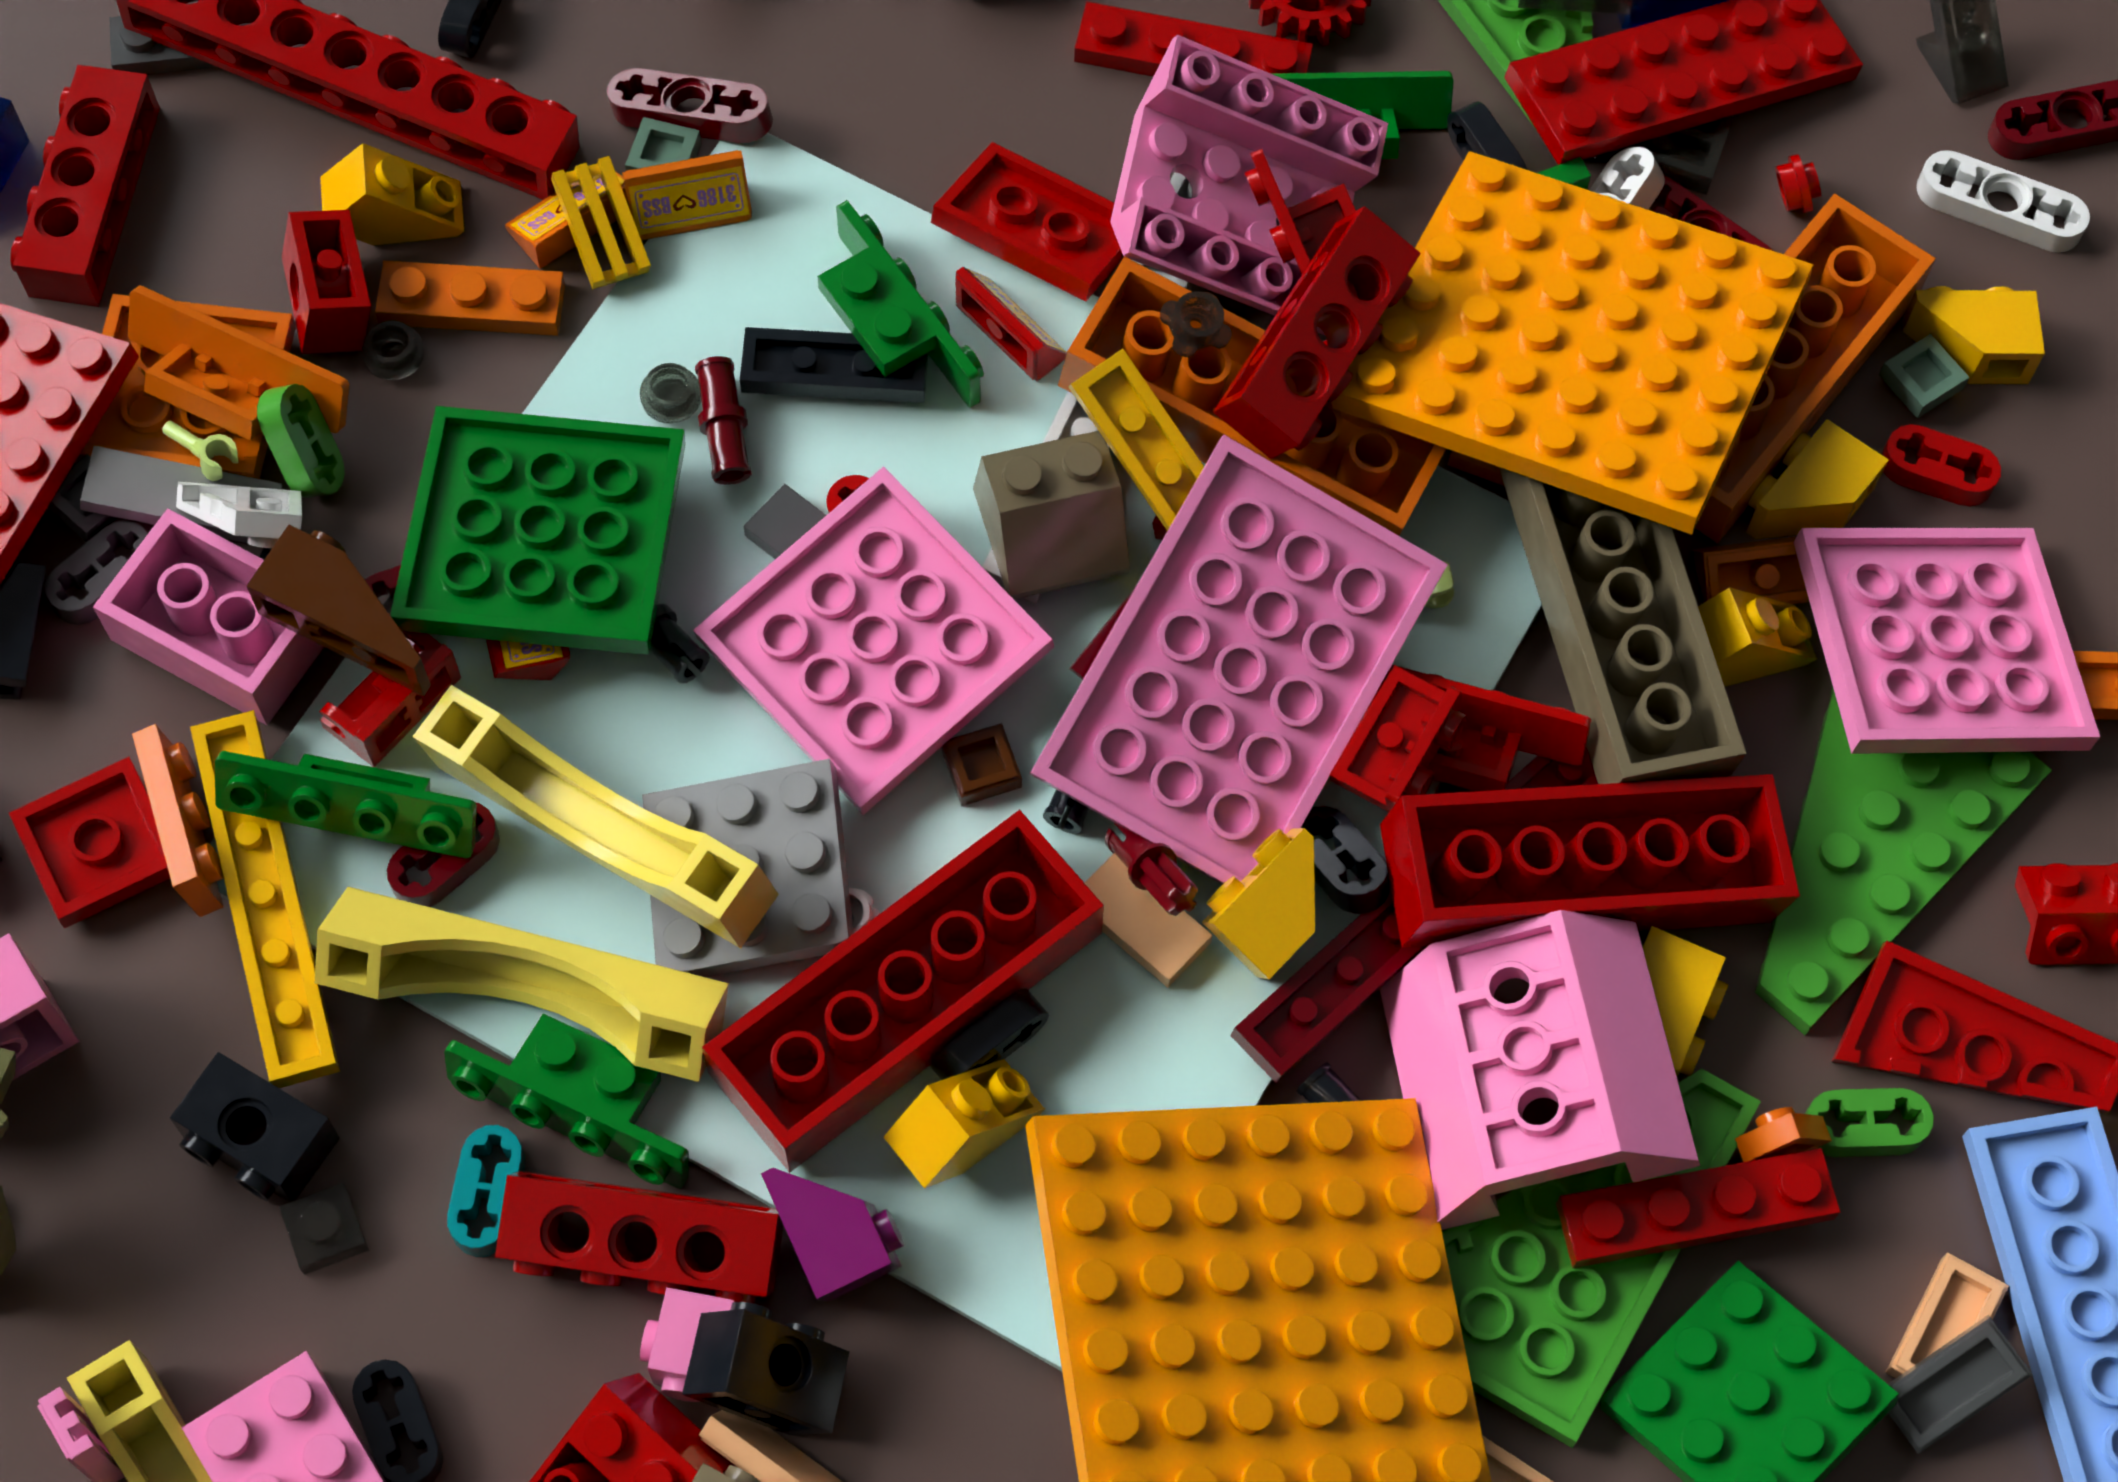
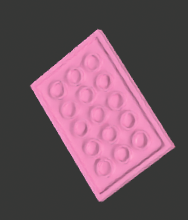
M1223 434L1045 745L1030 775L1117 825L1153 843L1168 845L1176 854L1177 859L1223 885L1232 876H1235L1241 882L1258 864L1252 857L1253 853L1273 832L1281 829L1287 834L1293 828H1301L1328 780L1331 771L1351 739L1448 564Z

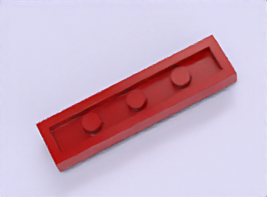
M1086 1L1074 48V62L1154 77L1172 39L1177 34L1268 73H1308L1313 43Z
M1822 1148L1563 1195L1556 1202L1572 1269L1835 1220L1840 1213Z

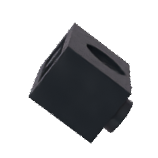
M217 1052L170 1116L171 1121L183 1136L179 1146L189 1155L212 1168L218 1160H221L239 1171L234 1180L250 1193L265 1201H268L274 1193L292 1205L340 1139L329 1118L220 1052ZM252 1123L267 1124L265 1133L258 1141L249 1145L237 1144L238 1135L243 1128Z
M733 1302L731 1309L728 1311L701 1313L682 1395L787 1435L832 1433L850 1351L825 1342V1332L818 1328L798 1323L783 1325L771 1320L773 1312L758 1304Z

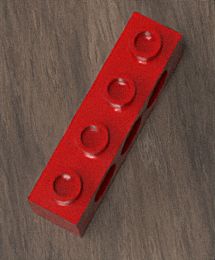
M77 65L71 86H66L63 89L59 101L60 121L55 136H49L44 146V170L39 186H33L28 195V220L23 235L15 238L11 248L10 261L12 270L17 273L28 297L99 307L160 110L147 74ZM72 232V233H70V234H68V235H66V236L61 237L62 235H64V234H66V233Z
M1366 206L1336 222L1213 413L1270 459L1292 448H1295L1297 451L1305 448L1317 435L1322 426V420L1317 416L1326 402L1334 401L1350 383L1353 377V373L1348 369L1357 354L1361 355L1367 351L1381 334L1383 325L1378 320L1387 307L1394 306L1410 288L1413 278L1408 273L1421 253ZM1348 280L1354 285L1358 298L1351 292ZM1317 327L1324 332L1328 346L1321 341ZM1286 374L1294 380L1297 394L1288 386Z
M518 1171L507 1175L495 1258L514 1260L512 1271L521 1274L553 1276L554 1268L557 1266L581 1270L580 1281L589 1284L620 1286L622 1276L648 1280L647 1291L665 1295L666 1287L688 1291L689 1286L716 1290L715 1297L731 1299L734 1302L755 1304L756 1296L767 1297L775 1289L784 1225L777 1209L772 1207ZM565 1212H575L586 1220L589 1227V1238L583 1248L569 1247L561 1240L558 1224ZM632 1222H643L649 1225L655 1232L657 1246L650 1258L636 1257L628 1250L625 1244V1232ZM698 1232H711L721 1239L725 1255L719 1267L707 1268L700 1265L694 1259L691 1246Z

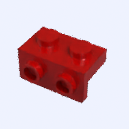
M1393 665L1329 775L1331 782L1387 812L1392 809L1401 796L1426 794L1435 775V771L1428 768L1440 746L1447 750L1452 748L1466 723L1467 715L1461 712L1463 708L1462 692L1452 686H1449L1445 692Z
M2053 863L2046 866L2018 867L2015 889L2031 926L2025 951L2030 964H2118V863L2111 865H2066Z

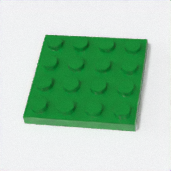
M436 406L390 616L400 630L405 632L649 655L686 445L684 429Z

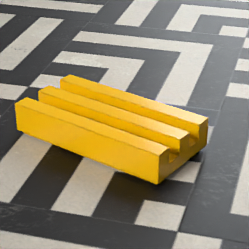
M610 156L599 158L598 162L588 166L587 162L576 165L575 170L566 173L564 169L553 172L551 181L592 290L650 272V261ZM599 178L602 180L632 263H624L593 180ZM580 185L612 269L602 272L571 190L573 186Z

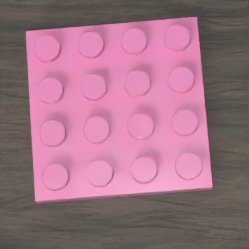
M884 466L693 630L697 639L813 762L831 759L837 769L839 790L862 815L866 814L1054 648L1053 639Z
M1801 528L1793 544L1851 754L2090 751L2099 740L2100 734L2034 528Z

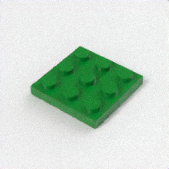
M1738 1260L1600 1398V1409L1683 1482H1822L1897 1404L1899 1393Z

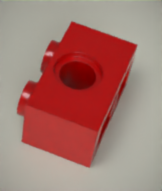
M350 210L289 212L282 251V262L302 354L363 351L371 303Z

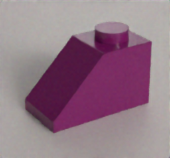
M771 1168L761 1173L816 1299L829 1302L902 1267L895 1250L904 1246L903 1239L893 1217L887 1209L878 1213L874 1204L776 1168Z

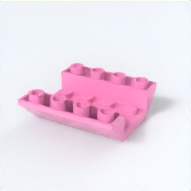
M1177 34L1172 39L1134 115L1110 221L1122 254L1131 260L1275 316L1302 274L1295 259L1283 263L1269 231V229L1277 226V216L1271 203L1258 206L1244 173L1255 168L1250 153L1262 148L1287 208L1343 183L1353 203L1355 192L1378 176L1388 123ZM1172 172L1182 174L1190 182L1192 188L1191 199L1183 198L1175 192L1170 183V174ZM1317 327V332L1322 335H1325L1324 332L1319 327Z
M1565 910L1523 919L1432 943L1380 989L1403 1099L1416 1098L1434 1189L1437 1222H1440L1442 1230L1500 1216L1495 1194L1625 1162L1634 1183L1700 1166L1636 922ZM1518 978L1530 984L1527 994L1515 1003L1505 1004L1498 1002L1494 998L1497 987L1508 979ZM1549 1098L1559 1104L1556 1116L1543 1125L1529 1124L1522 1119L1525 1107L1535 1099Z

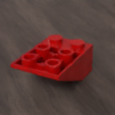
M636 1373L603 1384L529 1482H692L703 1463L723 1474L729 1465H735L704 1443L701 1437L698 1436L701 1430L640 1373Z

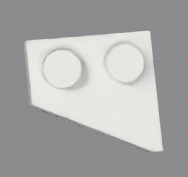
M178 481L176 508L234 536H246L249 545L273 548L288 525L301 530V491Z

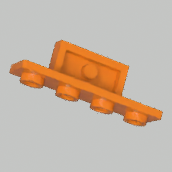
M139 285L130 292L129 339L164 355L161 360L145 372L144 392L251 441L262 431L257 419V405L263 392L274 387L299 384L310 390L316 399L330 432L336 434L345 427L350 386L346 378L144 286Z

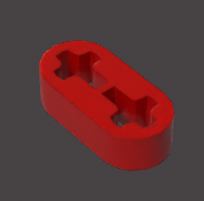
M1909 424L1894 430L1881 453L1882 456L1889 459L1883 473L1891 481L1900 486L1957 505L1971 507L1982 504L1988 500L2001 477L1999 460L1991 450L1920 425ZM1906 447L1917 450L1916 464L1904 461ZM1965 467H1971L1976 470L1975 479L1977 480L1975 484L1964 481L1965 472L1963 470Z

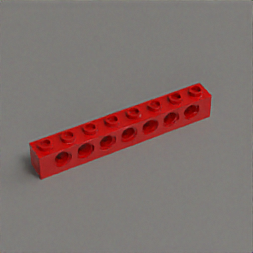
M116 0L125 29L152 38L157 43L542 200L555 192L551 181L552 173L563 169L566 173L580 148L577 115L570 113L560 103L552 100H538L518 92L512 85L501 79H486L464 70L458 63L447 57L438 56L434 58L410 48L404 41L395 36H380L358 27L353 21L341 14L331 13L328 15L304 5L300 0ZM243 23H251V24H248V25L239 26L240 24H243ZM297 44H305L301 47H292ZM353 65L359 66V67L353 68V69H344L345 67H348V66H353ZM403 87H412V89L407 91L397 90ZM454 109H467L460 113L450 112ZM510 130L521 131L514 135L502 134Z

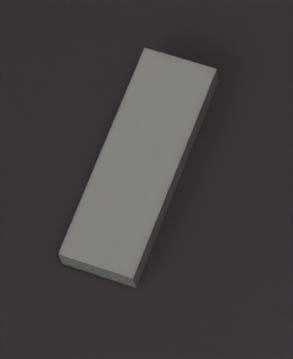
M93 446L80 499V510L155 525L168 508L224 539L247 543L246 536H234L176 508L178 481L282 489V483L223 472L222 479L211 481L202 474L201 467Z

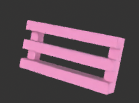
M58 1387L38 1400V1409L70 1463L92 1482H118L125 1477L100 1439L83 1407L64 1389Z

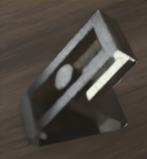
M1930 0L1935 31L1916 38V42L1952 103L1960 104L2009 86L1996 0Z

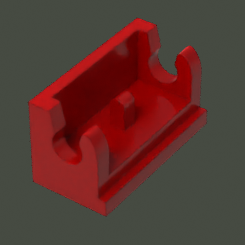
M402 631L420 656L431 686L425 696L372 671L338 707L327 702L319 711L323 715L320 719L322 727L372 767H375L439 702L451 685L454 686L461 679L453 651L445 644L439 643L429 634Z

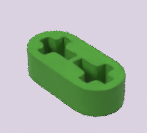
M299 384L265 390L258 401L257 419L287 485L291 490L301 491V497L304 498L330 495L337 492L343 483L345 475L344 462L316 399L310 390Z
M1904 1088L1826 1091L1814 1098L1804 1113L1823 1116L1824 1118L1829 1110H1835V1116L1838 1121H1859V1124L1847 1126L1840 1137H1834L1832 1128L1827 1126L1832 1141L1818 1148H1822L1825 1156L1831 1157L1890 1156L1911 1153L1928 1137L1933 1128L1934 1120L1931 1106L1925 1098L1913 1090ZM1895 1108H1899L1903 1119L1914 1120L1915 1124L1912 1125L1905 1135H1900L1896 1124H1875V1121L1887 1119Z

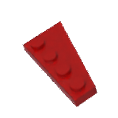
M1885 941L1880 948L1831 1061L2076 1109L2097 1107L2099 1113L2102 1114L2111 1110L2118 1093V1043L1890 941Z

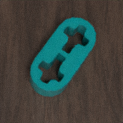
M499 1125L483 1126L466 1138L461 1149L447 1213V1227L455 1244L464 1253L474 1257H487L496 1252L507 1175L518 1171L525 1172V1154L517 1136L508 1128ZM493 1145H501L505 1156L510 1159L509 1163H498L495 1167L492 1184L485 1183L486 1170L482 1161L477 1159L478 1155H489ZM486 1198L488 1199L487 1212L491 1220L496 1223L495 1228L486 1227L482 1230L480 1238H472L468 1226L463 1224L465 1219H476L481 1199Z

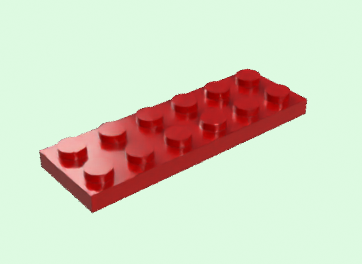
M1729 0L1510 62L1504 78L1553 158L1560 165L1579 157L1583 160L1855 80L1863 63L1820 0Z

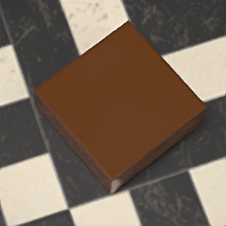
M1002 723L951 738L941 747L961 806L1022 788V776Z

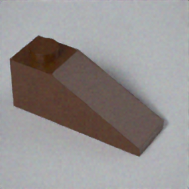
M288 525L246 585L259 615L425 696L431 685L420 656L348 558L345 548L337 540L324 532L314 530L311 534H308Z

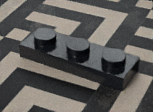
M745 327L740 371L741 393L925 403L929 352L884 377L852 333Z

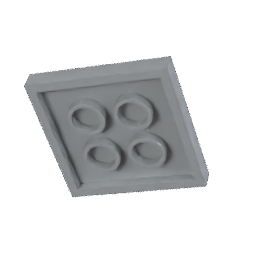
M831 759L642 795L643 808L685 828L706 833L757 863L779 894L741 949L650 895L656 965L702 977H709L823 956L854 934L837 769Z

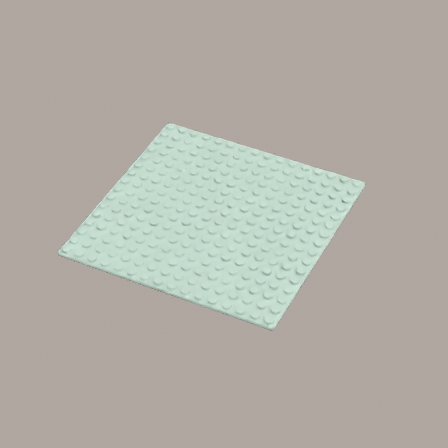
M770 133L750 143L720 140L710 154L714 155L741 150L752 208V218L744 222L648 239L644 248L651 264L650 272L616 283L522 413L684 429L686 445L658 604L668 605L677 615L676 623L700 648L708 652L710 659L706 668L701 673L685 656L681 657L696 676L694 680L681 684L651 651L649 655L569 647V662L551 681L494 678L486 639L429 634L439 643L445 644L453 651L461 675V679L454 687L499 712L557 756L642 808L643 794L813 762L706 649L693 631L775 560L745 536L743 526L784 484L788 485L827 515V494L836 481L849 475H862L870 478L884 466L946 531L983 566L992 547L973 491L981 456L1043 443L1068 391L1058 386L1064 361L1038 382L1035 379L1032 380L956 306V271L961 267H965L990 278L1066 352L1099 297L1092 294L1087 302L1063 291L930 223L931 213ZM848 200L860 217L867 214L875 222L883 238V247L892 259L900 257L908 265L916 281V290L926 303L934 301L941 308L950 326L949 333L959 347L969 346L978 357L984 371V376L980 378L981 402L969 408L929 355L925 403L741 393L740 371L745 327L851 333L818 289L817 278L818 275L853 256L840 239L837 225L836 206ZM714 356L728 357L734 362L738 402L740 406L746 409L748 425L743 430L748 464L751 467L752 475L743 482L731 485L718 484L712 479L707 435L700 432L698 415L703 411L695 365L703 359ZM1111 448L1109 452L1122 490L1130 562L1129 572L1041 593L1036 604L1024 598L1014 599L1053 639L1054 648L952 737H958L1002 723L1022 776V788L961 806L941 748H939L864 815L839 790L849 888L861 889L871 895L874 900L872 906L878 909L880 913L1019 809L1084 883L1113 855L1105 844L1107 830L1109 828L1113 830L1122 841L1126 839V836L1114 822L1089 809L1083 822L1082 831L1078 834L1063 831L1072 809L1071 806H1066L1057 828L1051 826L1043 818V813L1049 806L1056 789L1030 775L1032 768L1082 682V679L1069 669L1070 666L1136 587L1162 541L1155 539L1152 522L1156 516L1155 512ZM1437 466L1400 537L1436 558L1449 563L1454 581V596L1452 601L1443 608L1434 609L1424 606L1392 665L1426 674L1440 675L1449 680L1487 690H1495L1539 613L1542 604L1510 502ZM390 597L383 605L388 613L391 612L393 603ZM345 657L271 760L298 765L303 755L309 754L372 767L322 727L320 719L323 715L319 712L327 702L338 707L372 670ZM433 708L375 766V768L430 778V792L473 800L488 808L495 819L500 837L497 852L460 886L431 908L656 965L650 894L439 769L412 737ZM1433 780L1426 794H1435L1442 782ZM1330 782L1320 792L1312 808L1328 806L1341 811L1379 852L1386 863L1380 823L1389 812ZM282 822L308 935L313 949L316 950L317 929L347 887L397 899L389 885L386 870L390 858L402 845ZM478 827L475 833V843L481 839ZM1319 834L1313 836L1314 839L1319 838L1323 840L1331 851L1335 849L1333 837L1326 840ZM214 838L210 844L213 846L218 855L216 841ZM1177 859L1179 868L1198 888V892L1194 897L1197 905L1190 912L1184 911L1213 935L1211 944L1167 988L1102 932L1100 936L1029 989L1031 994L1048 1012L1049 1018L1036 1035L1009 1055L1005 1061L1011 1068L1024 1076L1030 1086V1091L1045 1108L1040 1116L1257 1106L1272 1079L1230 1036L1233 1029L1360 914L1343 911L1315 881L1314 934L1270 980L1258 978L1202 923L1213 911L1207 905V901L1222 884ZM413 866L406 872L409 884L416 881L424 887L431 881L428 869L420 871ZM1350 869L1346 870L1348 883L1354 880L1358 881L1362 886L1370 883V878L1361 881ZM224 879L217 881L221 897L229 901ZM823 956L706 977L729 983L722 1031ZM460 993L398 996L511 1061L516 1057L542 1014H546L610 1044L589 1028L560 1014L523 1002L487 995ZM929 1066L790 1172L792 1175L874 1204L878 1213L887 1209L893 1217L904 1243L903 1247L895 1250L902 1267L888 1274L1062 1372L1026 1127L965 1173L924 1189L883 1136L927 1085L941 1080ZM707 1067L699 1082L661 1073V1082L635 1125L686 1148L689 1152L690 1162L769 1207L776 1208L761 1173L771 1168L789 1172L708 1074Z

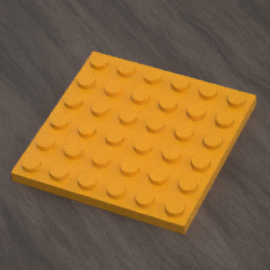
M1469 151L1415 246V249L1421 254L1408 273L1413 278L1410 288L1394 306L1387 307L1378 320L1383 325L1381 334L1367 351L1361 355L1357 354L1348 369L1353 373V377L1345 390L1333 401L1332 408L1692 535L1808 285L1814 264Z
M1416 1098L1033 1116L1028 1121L1025 1127L1079 1482H1492L1441 1224L1437 1222L1434 1189Z

